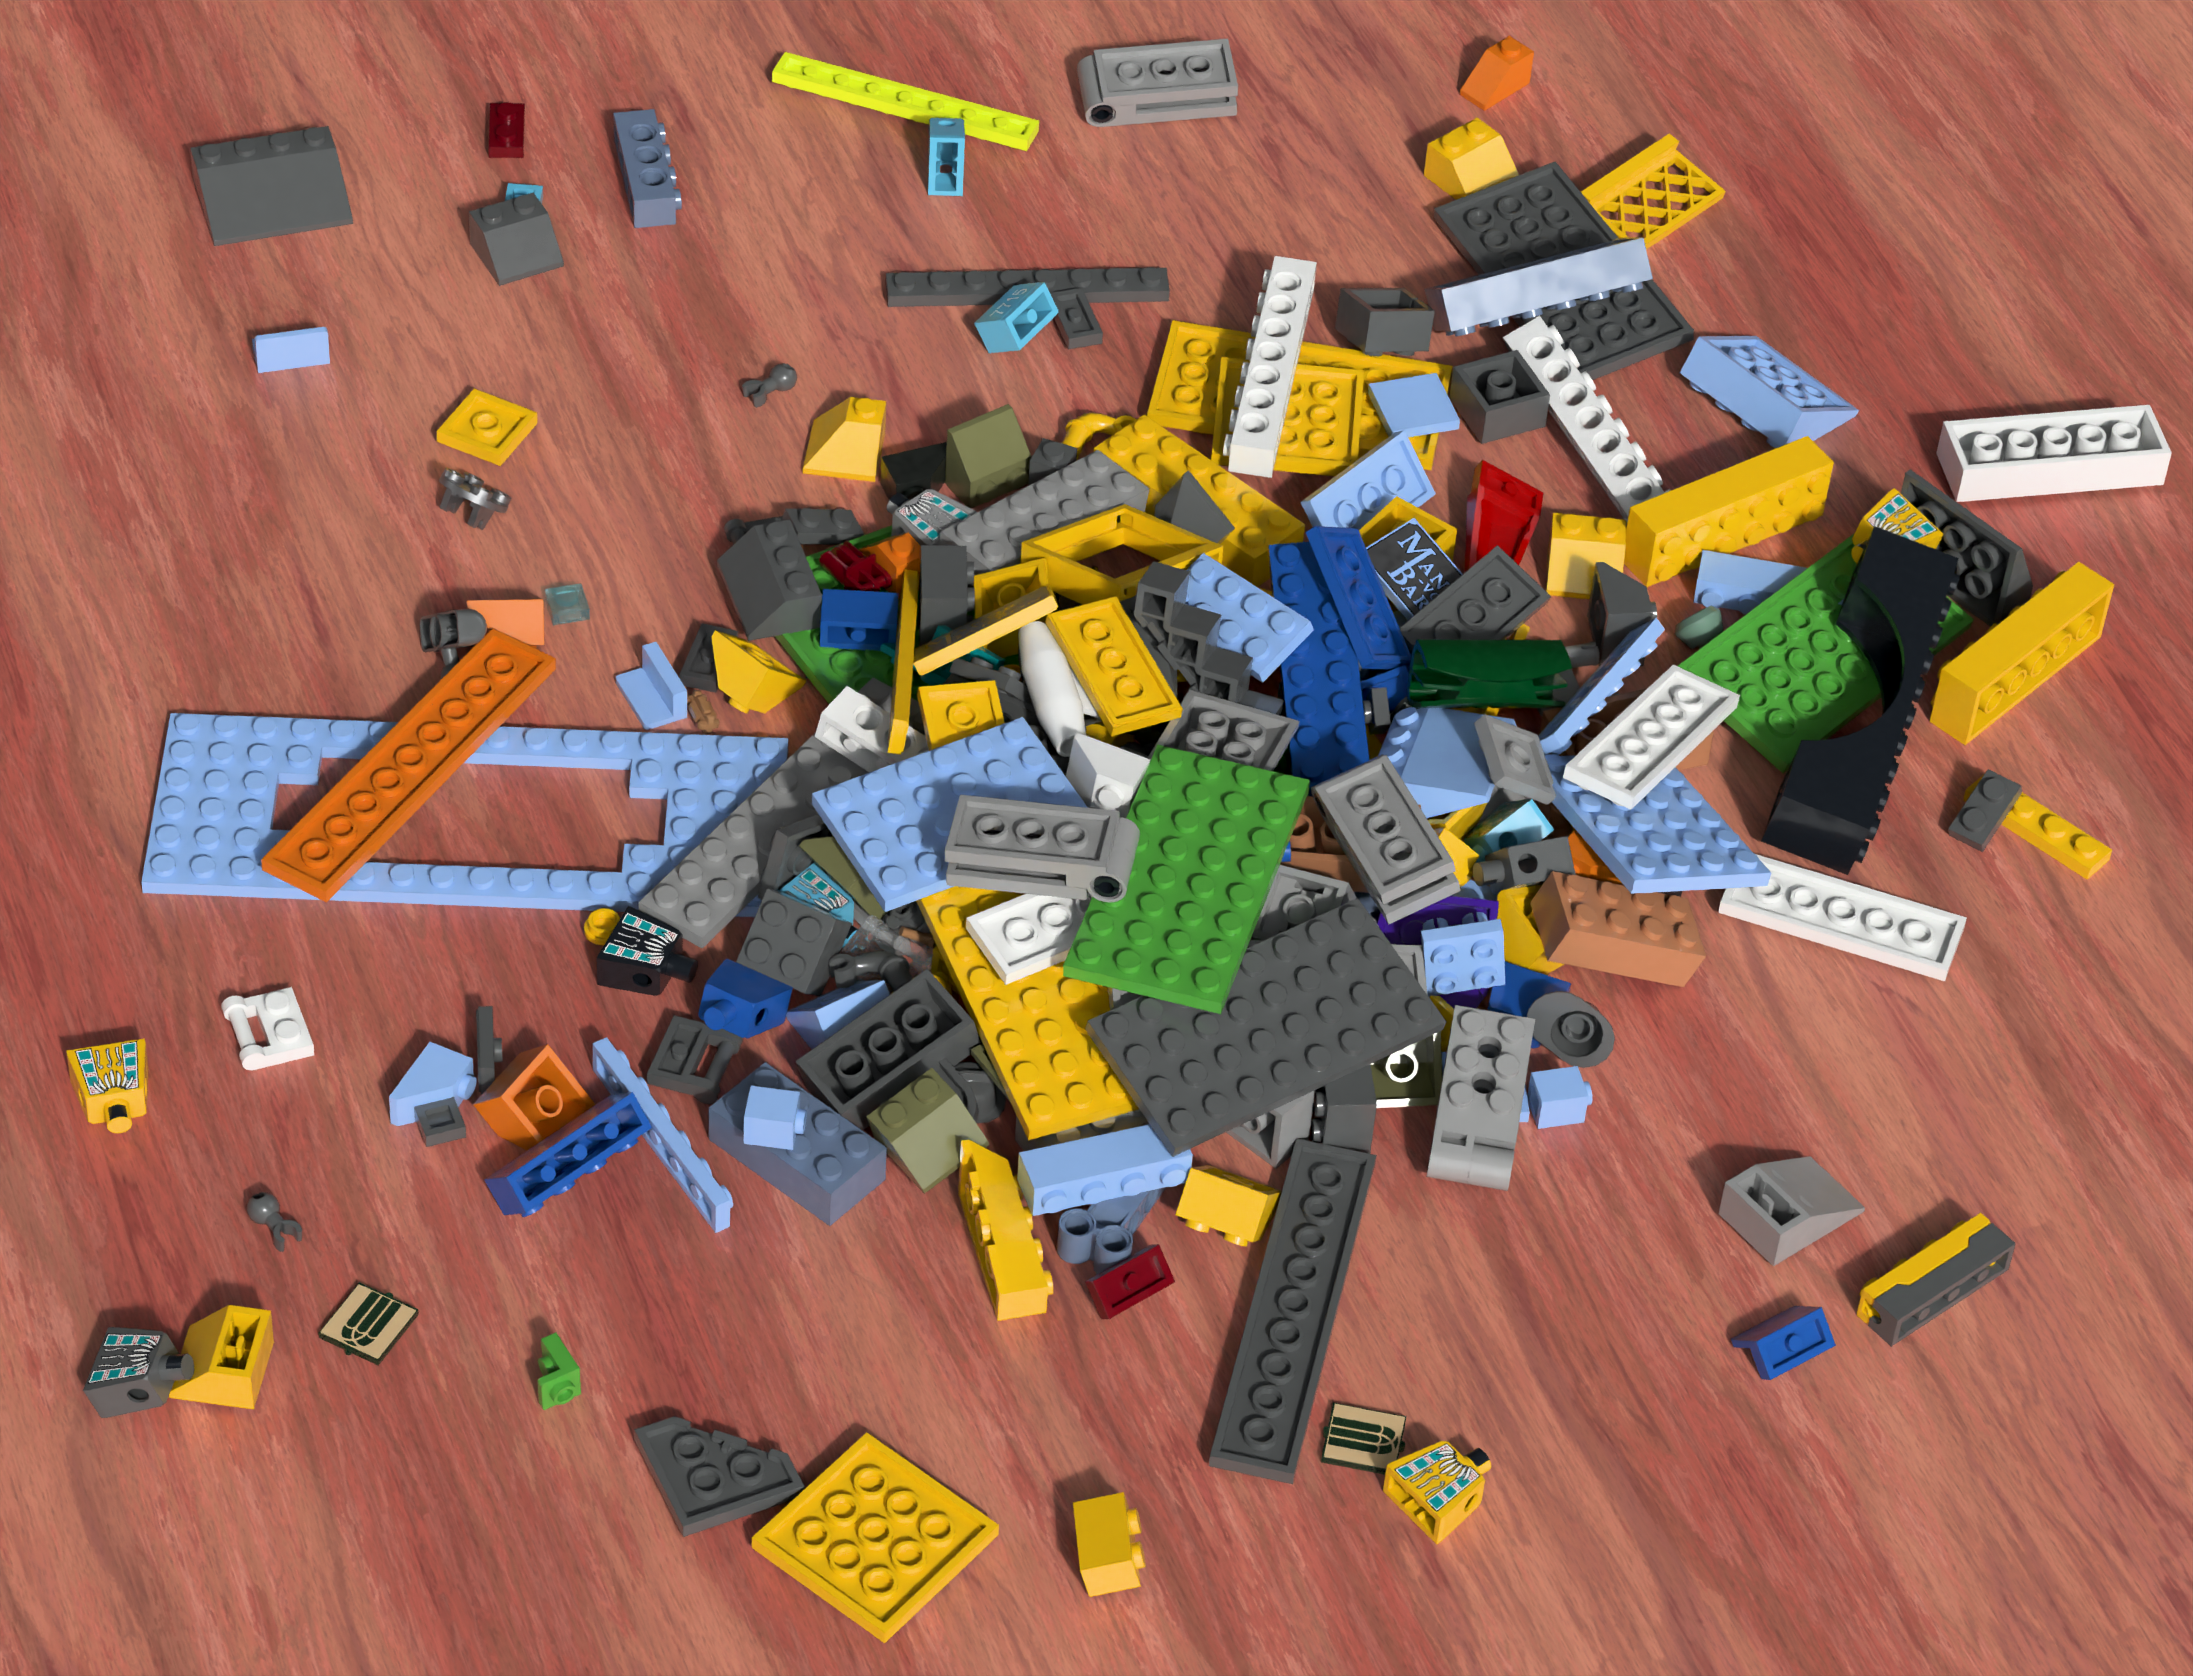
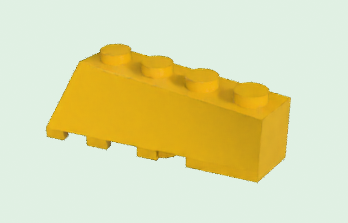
M969 1139L962 1140L958 1196L997 1321L1046 1313L1047 1297L1053 1294L1052 1276L1049 1270H1043L1042 1245L1039 1238L1032 1237V1214L1028 1206H1022L1023 1193L1017 1181V1175L1013 1176L1006 1158Z

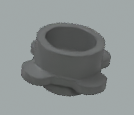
M914 901L891 910L886 923L891 930H898L902 926L916 930L924 923L925 919L917 902ZM906 908H909L906 913H903Z

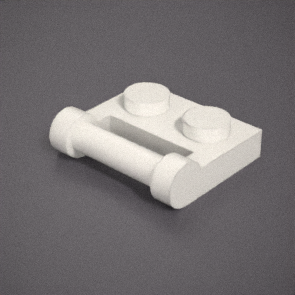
M292 987L248 998L237 995L230 996L222 1002L223 1014L227 1020L231 1021L241 1048L239 1057L243 1068L246 1070H257L314 1055V1044ZM257 1016L268 1045L267 1047L262 1048L256 1044L247 1018Z

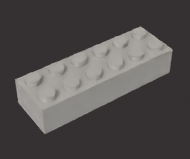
M1096 450L941 531L939 545L967 546V561L974 562V576L1018 565L1021 562V544L1023 541L1123 504L1145 512L1150 488L1102 452ZM1120 515L1117 516L1118 523L1120 522ZM967 584V588H974V584Z

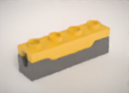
M1979 1213L1967 1222L1962 1220L1939 1240H1930L1919 1253L1910 1259L1903 1258L1898 1261L1890 1272L1879 1279L1876 1277L1870 1279L1860 1291L1859 1295L1861 1298L1856 1315L1863 1322L1868 1323V1326L1892 1347L2009 1270L2016 1243L1996 1225L1990 1223V1220L1982 1213Z

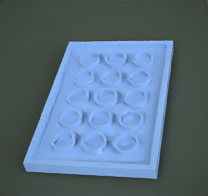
M1023 717L812 793L813 807L884 912L954 887L946 883V872L949 862H945V847L960 795L1088 808Z
M1545 755L1554 782L1552 786L1556 793L1552 803L1631 894L1768 886L1771 876L1769 869L1676 767L1630 810L1624 806H1618L1611 800L1590 790L1582 789L1577 784L1563 778L1566 764L1576 755Z

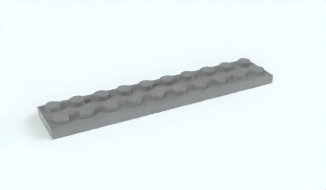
M872 678L858 693L865 695L873 703L891 713L892 687ZM911 698L909 726L913 728L912 719L918 714L920 707L919 702ZM814 733L639 901V911L678 929L683 934L684 939L700 948H704L759 894L762 883L761 874L767 865L771 851L770 841L776 829L818 814L812 805V793L869 772L817 739Z

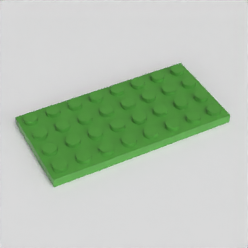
M1854 534L1678 665V667L1740 695L1737 708L1724 722L1782 773L1788 770L1801 740H1827L1881 698L1877 678L1867 658L1855 642L1835 625L1842 606L1838 603L1844 599L1853 571L1857 565L1851 555V550L1855 546L1852 542ZM1952 601L1945 621H1938L1943 631L1936 648H1929L1932 654L1935 656L1966 632L1974 619Z
M1157 744L1126 819L1134 822L1140 830V838L1126 895L1117 902H1102L1092 897L1064 962L1063 976L1221 1014L1309 793L1310 780Z

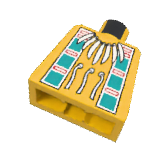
M1893 488L1860 521L1852 538L1855 546L1851 550V555L1857 563L1874 526L1933 549L1937 548L1944 534L1899 491Z
M145 1038L66 1051L70 1082L87 1122L92 1124L106 1122L107 1129L110 1132L123 1133L131 1128V1118L140 1117L147 1113L149 1069Z
M1440 1441L1389 1463L1386 1466L1383 1492L1437 1545L1480 1505L1485 1484L1483 1474L1491 1469V1462L1487 1454L1480 1448H1475L1462 1456L1449 1442Z

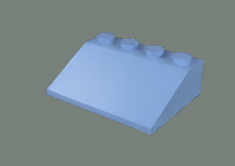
M1699 336L1680 371V374L1690 380L1689 385L1693 389L1712 396L1716 399L1715 404L1719 408L1738 415L1742 418L1741 423L1745 427L1761 432L1768 437V444L1774 448L1781 447L1806 436L1815 441L1856 417L1859 412L1849 402L1757 336Z
M1409 707L1399 711L1394 716L1378 756L1382 754L1387 755L1417 804L1421 805V810L1426 818L1489 802L1495 785L1489 777V768L1484 752L1479 746V737L1474 722L1484 714L1446 708L1416 709ZM1491 716L1498 720L1517 726L1514 719Z

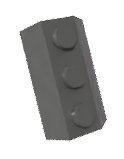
M790 519L753 526L717 559V566L748 641L820 628L822 594Z

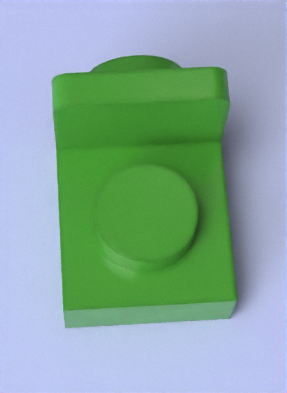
M557 1333L541 1339L542 1357L538 1359V1365L543 1377L539 1378L537 1383L539 1404L543 1410L555 1405L565 1404L581 1394L580 1368Z

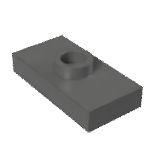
M482 1006L476 1010L478 1083L481 1095L495 1081L494 1062H503L502 1038H494L492 1006Z

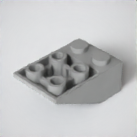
M1811 1156L1760 1163L1748 1168L1725 1182L1719 1209V1215L1772 1266L1777 1265L1865 1212V1207Z

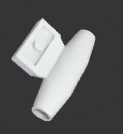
M1033 621L1021 627L1018 632L1022 674L1038 721L1057 753L1063 757H1070L1076 733L1086 735L1084 714L1096 717L1097 721L1101 720L1047 625L1040 621Z

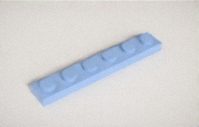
M1657 618L1630 631L1538 735L1544 755L1549 753L1559 755L1572 745L1570 738L1583 731L1590 724L1587 718L1603 709L1607 704L1604 699L1617 692L1624 685L1621 679L1636 671L1641 665L1638 660L1650 654L1658 646L1655 641L1665 628Z
M607 1037L592 1043L594 1073L611 1095L634 1093L652 1126L650 1130L642 1134L643 1138L713 1231L717 1233L730 1227V1208L733 1207V1200L728 1189L724 1185L719 1186L712 1176L707 1161L702 1157H697L691 1149L690 1141L685 1132L682 1130L678 1131L675 1128L665 1106L662 1103H656L650 1095L646 1081L641 1076L637 1077L631 1070L624 1052L616 1050Z

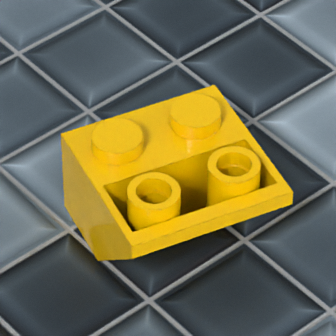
M227 1305L190 1325L181 1354H189L193 1358L194 1374L190 1380L174 1381L169 1398L254 1410L274 1344L271 1310Z

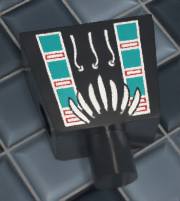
M628 906L597 956V985L657 996L662 994L671 977L691 983L697 972L698 960L683 956V934L678 929Z

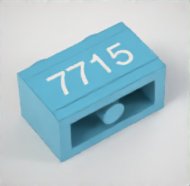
M1045 282L1019 284L1009 289L974 324L988 353L1018 351L1047 325L1059 311Z

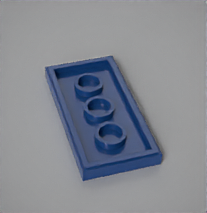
M1315 526L1306 531L1308 540L1362 669H1395L1403 665H1410V652L1357 528Z

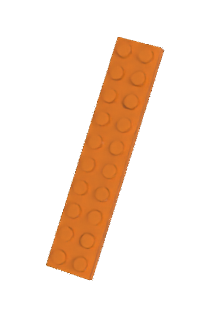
M492 628L261 859L262 870L327 903L556 670V658Z

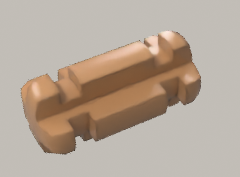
M694 690L691 695L687 696L688 710L695 723H697L698 729L703 730L705 734H709L713 729L719 727L720 721L716 719V713L711 703L707 701V696L702 694L701 690Z

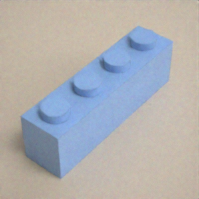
M1703 550L1693 603L1703 604L1705 607L1712 605L1716 608L1738 610L1746 615L1807 568Z
M1148 1124L1019 1152L1017 1181L1032 1216L1056 1213L1068 1208L1086 1204H1097L1109 1199L1128 1195L1133 1196L1141 1192L1174 1187L1186 1183L1192 1167L1193 1154L1189 1149L1172 1157L1151 1125Z

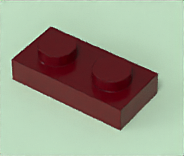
M490 103L489 158H524L525 103Z
M1151 1244L1086 1280L1085 1283L1100 1318L1111 1319L1175 1283V1280L1160 1245Z

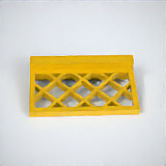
M1670 133L1581 191L1583 196L1619 239L1628 237L1626 231L1643 233L1646 250L1723 199L1726 192L1676 150L1679 141ZM1675 164L1685 172V176L1668 174V167ZM1646 182L1662 183L1663 190L1647 189ZM1669 184L1686 186V193L1671 192ZM1693 187L1704 188L1710 195H1694ZM1623 197H1640L1641 205L1626 204L1623 201ZM1647 198L1663 200L1664 208L1647 206ZM1670 201L1687 203L1688 209L1686 211L1671 209ZM1601 212H1618V220L1607 219ZM1624 213L1641 215L1642 223L1625 221ZM1648 216L1665 218V225L1649 224Z

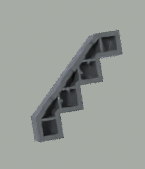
M1153 561L1138 583L1134 617L1142 628L1146 626L1149 628L1159 642L1157 648L1174 671L1180 670L1191 685L1189 687L1190 690L1282 716L1284 700L1248 690L1253 657L1217 647L1222 615L1185 604L1190 571Z

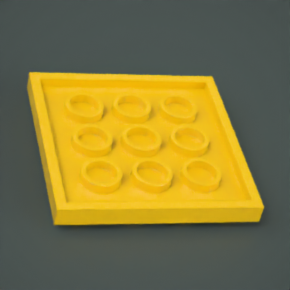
M1221 357L1211 460L1222 466L1229 467V456L1223 455L1226 434H1233V432L1229 431L1232 409L1239 410V408L1234 407L1237 386L1245 385L1240 383L1243 362L1250 363V360ZM1297 364L1274 465L1275 471L1336 476L1358 460L1365 370Z
M866 1432L752 1537V1549L885 1644L998 1536L999 1524Z

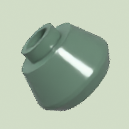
M1712 605L1682 620L1675 627L1676 637L1690 649L1696 647L1701 649L1724 631L1721 611Z

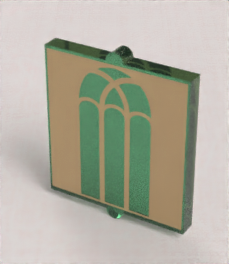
M359 1282L318 1334L320 1339L344 1349L346 1355L354 1354L379 1366L417 1318L419 1311L408 1304L394 1299L392 1293L384 1294Z
M1333 1402L1329 1424L1323 1428L1322 1435L1325 1438L1321 1463L1385 1475L1386 1466L1398 1460L1399 1452H1403L1405 1449V1442L1402 1441L1407 1416Z

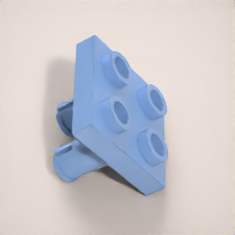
M1476 912L1478 922H1474L1473 914L1469 913L1462 919V925L1448 926L1447 921L1443 918H1437L1438 928H1435L1433 919L1423 924L1421 942L1428 996L1505 985L1504 933L1501 919L1488 921L1486 914Z

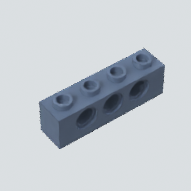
M655 109L613 113L614 143L634 228L676 224V210L682 209L680 189L673 188L676 187L674 166L668 167V165H671L669 144L663 145L666 142L664 123L657 122Z

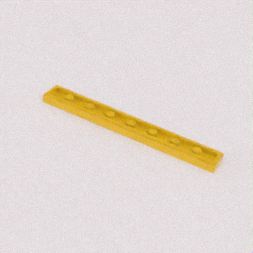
M907 569L904 571L898 608L887 752L899 755L904 752L909 725L919 587L918 571Z

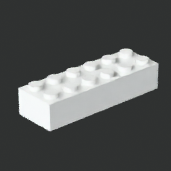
M2138 405L1943 421L1936 454L1956 502L2163 485L2172 452L2151 406Z

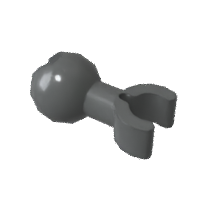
M777 364L771 369L769 377L765 380H749L742 385L743 396L748 397L753 394L754 407H760L765 404L767 394L775 390L782 392L791 390L796 385L797 373L789 364Z
M267 1192L255 1194L248 1201L247 1213L256 1224L267 1225L273 1232L275 1248L280 1252H283L285 1249V1239L281 1236V1231L284 1234L294 1236L299 1242L302 1241V1227L296 1221L283 1219L279 1214L280 1205L277 1198Z

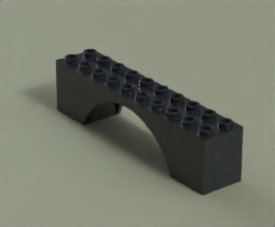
M1874 526L1853 571L1835 625L1855 642L1870 663L1881 692L1882 716L1869 726L1847 736L1827 740H1801L1779 787L1761 842L1846 875L1849 874L1855 861L1862 863L1870 843L1866 839L1873 841L1880 825L1881 819L1878 818L1879 814L1876 811L1882 813L1890 794L1885 783L1891 785L1899 766L1894 756H1901L1908 738L1903 728L1909 730L1917 711L1912 701H1919L1926 681H1923V677L1920 676L1921 674L1927 675L1934 658V654H1932L1929 648H1936L1943 631L1938 621H1945L1952 603L1946 596L1953 595L1960 575L1954 573L1959 558Z

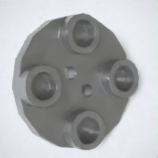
M445 468L439 479V482L447 488L440 508L446 512L456 513L464 499L471 501L469 506L473 507V510L468 520V525L473 528L477 527L483 530L494 511L506 513L512 499L511 496L500 490L492 488L489 491L482 487L484 480L468 472H464L462 475L455 470Z

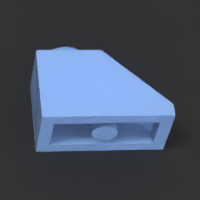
M429 1042L389 1096L391 1124L401 1126L416 1122L415 1106L454 1097L459 1107L464 1099L468 1100L472 1096L477 1083L473 1072V1058Z

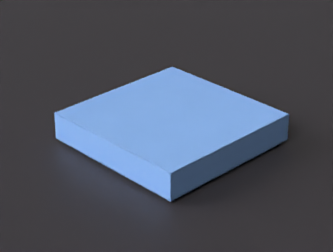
M1437 373L1370 383L1368 385V395L1388 436L1405 430L1409 438L1459 429L1460 419Z

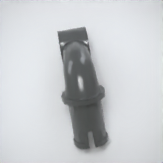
M884 950L868 952L855 957L849 954H837L829 960L831 978L835 977L837 988H847L857 982V976L866 973L879 974L881 980L888 983L893 992L913 979L909 972L910 965L907 959Z

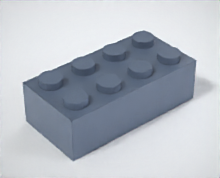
M766 1062L709 1107V1140L829 1226L886 1180L887 1147ZM751 1086L800 1092V1109L807 1110L804 1134H796L793 1150L744 1144V1114Z

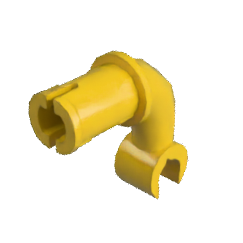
M1089 412L1083 414L1076 419L1068 421L1065 427L1066 435L1062 444L1077 448L1078 460L1085 443L1091 440L1093 434L1106 433L1114 435L1136 419L1127 415L1116 419L1101 413Z

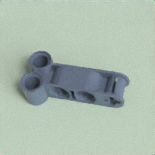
M1167 1187L1141 1192L1133 1196L1128 1195L1101 1201L1097 1204H1091L1087 1211L1083 1209L1065 1211L1059 1219L1057 1254L1062 1260L1072 1264H1081L1088 1260L1093 1261L1096 1274L1130 1257L1133 1248V1234Z

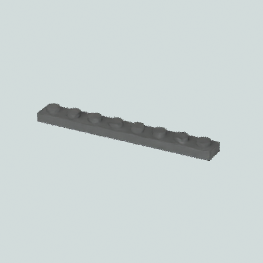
M1167 268L886 273L888 307L994 305L1014 285L1045 282L1050 293L1082 288L1089 303L1169 301L1170 296Z

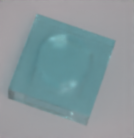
M581 583L544 589L545 602L553 625L590 620V608Z

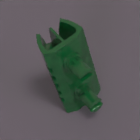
M1417 639L1411 656L1407 683V703L1414 708H1563L1566 705L1565 702L1554 699L1553 689L1566 688L1568 686V683L1559 673L1572 669L1568 652L1561 640Z

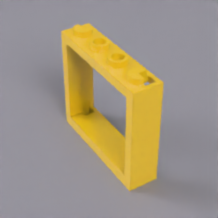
M1123 504L1023 541L1021 544L1020 564L1046 558L1048 564V583L1052 591L1080 604H1087L1117 596L1118 600L1122 601L1137 595L1138 583L1150 565L1114 579L1077 561L1124 544L1161 560L1158 563L1187 570L1203 553L1222 564L1223 546ZM1118 515H1120V522H1119V523L1117 522V516H1118Z

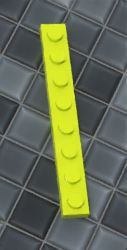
M788 52L783 54L772 71V82L848 102L852 105L881 111L885 114L903 117L915 122L929 125V119L960 118L964 120L965 135L1006 145L1014 149L1027 151L1039 132V120Z

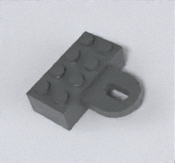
M928 969L796 1060L803 1083L810 1093L862 1131L870 1126L866 1116L930 1068H933L953 1089L977 1123L979 1108L974 1091L954 1066L971 1055V1049L980 1045L981 1041L972 1018Z

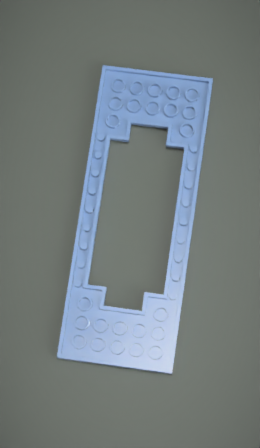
M170 713L141 882L142 892L320 900L262 870L261 859L290 831L272 829L279 784L318 785L322 758L362 759L398 722ZM500 726L464 763L631 770L630 798L667 799L664 845L624 844L622 872L366 862L330 900L584 911L607 908L615 912H625L629 906L639 910V901L788 759V738ZM757 895L735 917H755L762 900Z

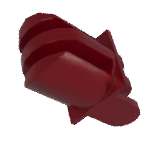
M848 540L843 544L837 545L831 551H826L819 558L820 565L844 586V590L879 592L881 587L889 588L892 586V578L876 562V554L873 553L866 557Z

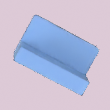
M326 327L257 335L252 339V350L258 373L330 364L329 340Z
M657 642L643 645L642 668L617 675L616 685L645 730H650L687 718V690Z

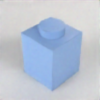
M1578 1066L1531 1072L1527 1097L1537 1129L1584 1123L1587 1106L1592 1104V1090L1589 1082L1583 1081Z
M751 1086L744 1114V1144L793 1150L796 1134H804L807 1110L800 1109V1092Z

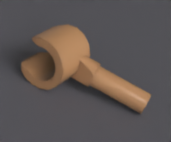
M903 926L899 930V936L929 946V951L933 955V949L937 945L934 944L935 940L931 932L922 933Z

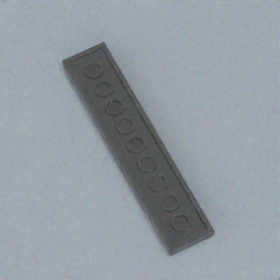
M1296 1138L1210 1453V1467L1293 1484L1377 1155Z

